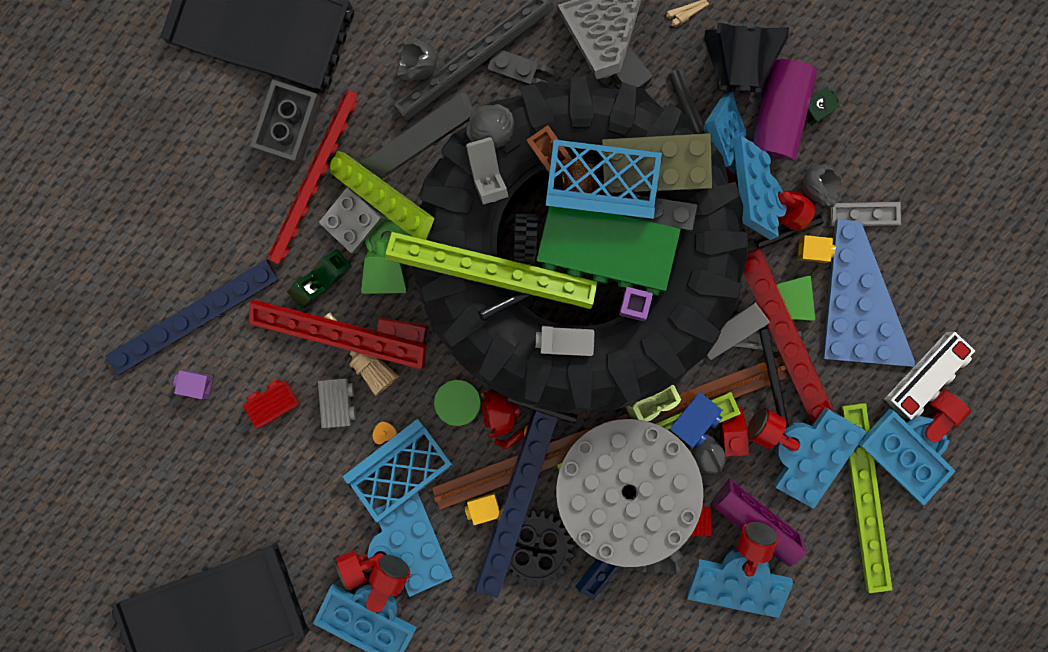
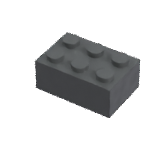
M272 79L250 147L256 152L301 166L322 103L321 98L316 93Z

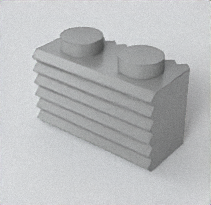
M349 378L318 381L321 428L353 425L352 420H356V408L351 406V397H354L353 383H349Z

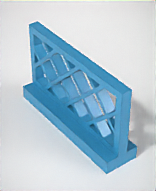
M554 139L546 206L654 219V205L662 153ZM558 146L570 147L576 154V157L565 166L557 158ZM575 148H581L585 150L579 154ZM589 150H597L603 160L590 169L582 159V156ZM602 151L612 152V153H611L610 155H608L607 157H605V155L602 153ZM622 153L630 163L617 172L608 160L615 154ZM628 154L638 155V157L632 160ZM644 156L654 157L653 170L644 176L635 163ZM579 159L588 172L575 181L566 168ZM557 162L561 169L555 173ZM606 162L615 175L602 184L593 172ZM633 166L642 178L631 187H628L620 175ZM562 171L573 182L565 190L553 189L554 178ZM591 174L600 187L592 193H584L578 183ZM652 175V182L650 184L647 178ZM616 178L627 189L618 197L611 196L605 189ZM645 181L650 188L649 200L637 199L631 190ZM574 186H576L577 189H578L580 192L569 191V190H571ZM600 190H603L606 193V195H600L597 193ZM630 193L633 198H625L624 196Z
M417 419L342 477L347 484L351 485L376 523H379L452 467L453 464L430 434L423 421ZM425 435L429 440L428 451L416 450L417 441ZM403 451L411 452L409 466L397 464L399 454ZM415 453L427 454L425 468L413 467ZM431 455L440 456L445 462L438 470L429 469ZM382 467H393L391 480L379 479ZM397 467L409 469L407 483L395 481ZM413 469L425 471L424 480L420 484L411 483ZM366 480L374 481L372 495L364 494L359 485ZM378 482L390 483L388 497L376 496ZM394 484L406 485L405 495L400 499L392 498ZM375 498L387 500L386 510L380 515L374 509Z

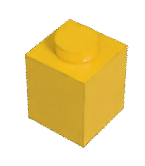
M807 235L799 238L797 261L831 262V258L835 255L833 238Z
M495 492L469 499L467 501L468 506L464 507L467 519L472 520L473 525L497 519L500 512Z

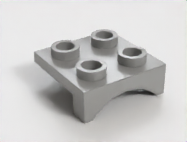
M347 187L319 223L350 253H358L367 237L386 218L381 213L375 212L352 189Z

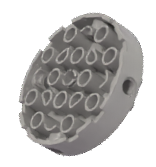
M621 419L593 428L580 437L571 447L559 471L556 498L560 517L566 530L584 551L608 564L622 567H640L654 564L669 557L688 540L700 518L703 505V484L694 457L678 437L665 428L651 422ZM626 485H632L636 489V494L631 499H627L622 495V490Z

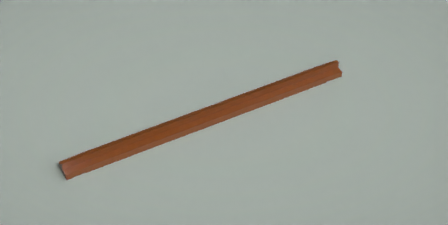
M774 357L779 381L788 378L785 370L787 367L782 363L781 357ZM765 361L679 393L681 401L676 407L668 411H661L657 417L648 422L656 424L682 413L699 392L710 400L730 392L736 398L770 385ZM629 413L550 442L540 472L563 463L571 447L588 431L614 420L631 419ZM518 455L433 486L434 499L439 509L509 484Z

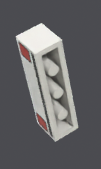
M946 332L884 400L905 419L912 420L915 417H919L923 413V407L928 401H933L939 395V390L942 386L953 381L956 377L955 372L960 367H965L972 358L970 356L975 350L956 332Z

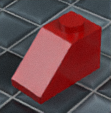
M738 407L740 415L719 423L720 446L725 451V456L749 455L748 431L742 407Z

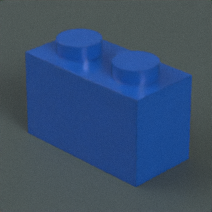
M699 392L669 428V431L690 448H693L695 445L700 447L707 438V435L704 433L710 426L714 429L723 418L720 416L723 410Z

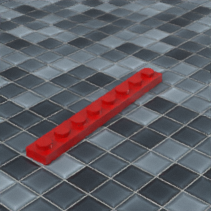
M350 90L344 92L267 256V259L279 264L280 260H285L289 252L287 245L290 239L294 240L299 230L297 223L300 218L303 219L307 214L309 206L306 204L309 198H313L318 190L319 185L316 183L319 176L323 177L327 171L328 164H326L329 155H334L338 147L336 140L339 134L343 135L347 128L348 122H346L348 114H352L357 107L358 102L355 99L358 94Z
M757 248L748 252L743 273L758 306L770 321L767 324L808 416L812 424H814L825 407L833 412L834 410L761 248Z
M253 300L249 303V324L418 369H422L425 366L427 344L258 300Z

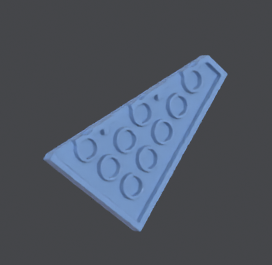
M835 220L833 236L835 255L831 258L822 359L915 367V360L861 221Z

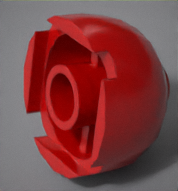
M495 390L481 392V397H485V401L481 402L485 428L490 427L491 433H487L488 437L491 439L506 435L513 429L515 417H519L518 405L507 402L508 397Z

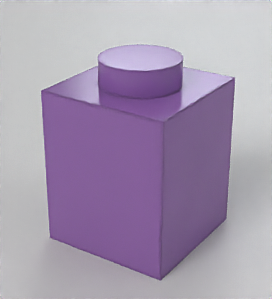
M627 287L624 291L618 315L645 321L653 293Z
M179 370V374H176L173 382L174 394L208 399L213 376L188 370Z

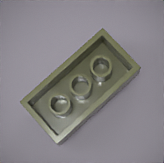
M711 133L602 140L604 146L662 153L657 191L712 189ZM603 151V154L605 155V157H607L608 155H610V154L612 153V152ZM617 153L608 160L617 172L630 163L622 153ZM628 154L632 160L638 157V155ZM644 156L635 163L644 176L653 170L655 158ZM606 162L603 164L604 183L615 175ZM633 166L620 175L628 187H631L642 178ZM652 175L647 178L650 184L652 182ZM618 178L605 187L609 194L623 193L627 190ZM643 181L631 191L650 192V188Z

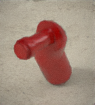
M519 429L510 438L504 441L497 439L494 443L497 446H502L503 449H507L524 438V430Z

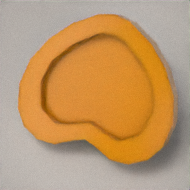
M382 421L373 431V440L376 444H383L385 441H389L396 436L397 430L390 423Z

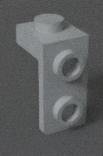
M488 137L468 143L466 148L474 184L482 203L496 202L508 197L507 188L499 173L492 138Z
M542 326V331L536 332V348H541L540 354L592 356L594 352V330Z

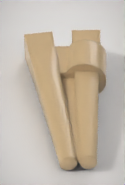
M700 0L667 12L666 17L668 19L675 17L672 20L671 26L676 28L707 7L709 3L707 0Z

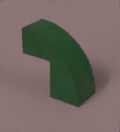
M336 249L322 257L309 274L295 281L287 293L301 309H304L339 281L351 269L352 265Z

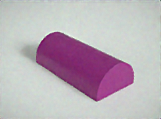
M777 59L768 74L751 142L761 150L766 151L771 159L796 160L818 72L814 66L805 62Z
M730 478L715 495L712 507L741 530L745 524L750 522H761L770 526L779 537V542L773 555L785 565H794L807 553L802 535Z

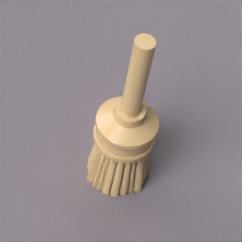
M331 313L324 316V318L337 321ZM353 351L350 352L352 356L350 367L355 369L357 375H362L375 396L382 393L399 377L380 358Z

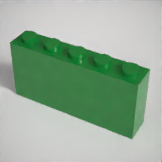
M549 206L536 261L538 264H542L541 268L551 271H557V268L567 270L568 275L582 278V275L585 274L593 276L592 280L599 283L607 284L608 280L618 282V287L626 289L627 287L634 288V286L644 288L646 292L659 296L660 292L665 293L681 229L618 214Z

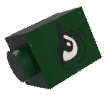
M828 87L811 97L806 116L811 126L840 107L837 95L830 91Z

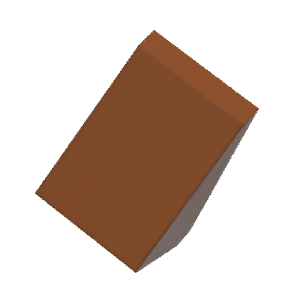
M547 125L528 138L527 142L549 174L554 139H559ZM558 146L557 158L565 166L572 160V157L564 146ZM557 162L555 173L561 169Z

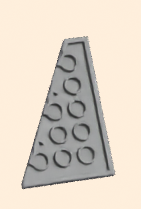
M571 0L558 5L563 21L596 79L608 78L615 73L621 72L641 0Z

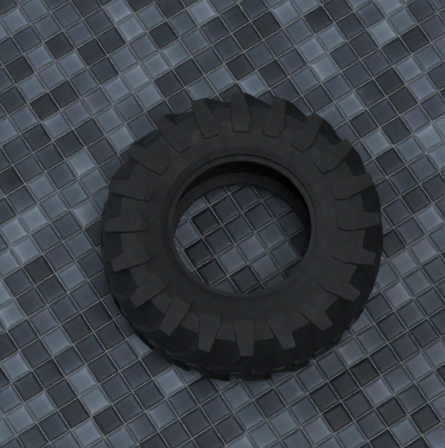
M571 77V85L540 81L521 87L522 96L517 95L511 98L495 100L487 104L492 106L500 104L505 108H509L514 118V133L511 141L507 145L495 150L499 173L507 188L508 197L496 202L482 203L474 184L466 145L472 141L466 135L467 126L452 134L443 146L441 153L444 154V157L438 160L426 176L420 191L422 204L418 206L435 218L426 240L499 258L502 230L511 211L528 193L549 181V174L527 142L528 138L547 125L559 140L603 145V139L691 135L698 133L690 118L670 103L664 109L644 89L622 82L620 90L593 77ZM711 140L712 189L656 191V198L697 204L698 207L693 232L680 230L666 292H660L659 296H652L645 321L619 315L611 321L599 325L585 327L565 326L538 316L521 302L482 321L478 311L512 295L513 292L510 289L414 266L416 287L424 301V309L435 333L450 349L449 352L471 375L488 384V387L517 402L534 405L535 408L562 413L609 411L639 402L669 388L710 352L717 342L722 328L735 311L742 284L739 282L748 258L747 232H742L743 203L736 182L729 183L723 156ZM564 146L572 159H574L576 154L570 147ZM575 148L579 154L585 150L581 148ZM589 150L582 156V159L589 168L596 166L603 160L597 150ZM579 159L566 168L573 178H580L584 175L582 173H587L588 171ZM603 165L595 170L596 177L602 183H604ZM562 171L559 175H557L554 178V180L569 177L564 171ZM633 192L641 196H650V192ZM542 326L594 330L593 355L540 354L541 348H536V332H541Z

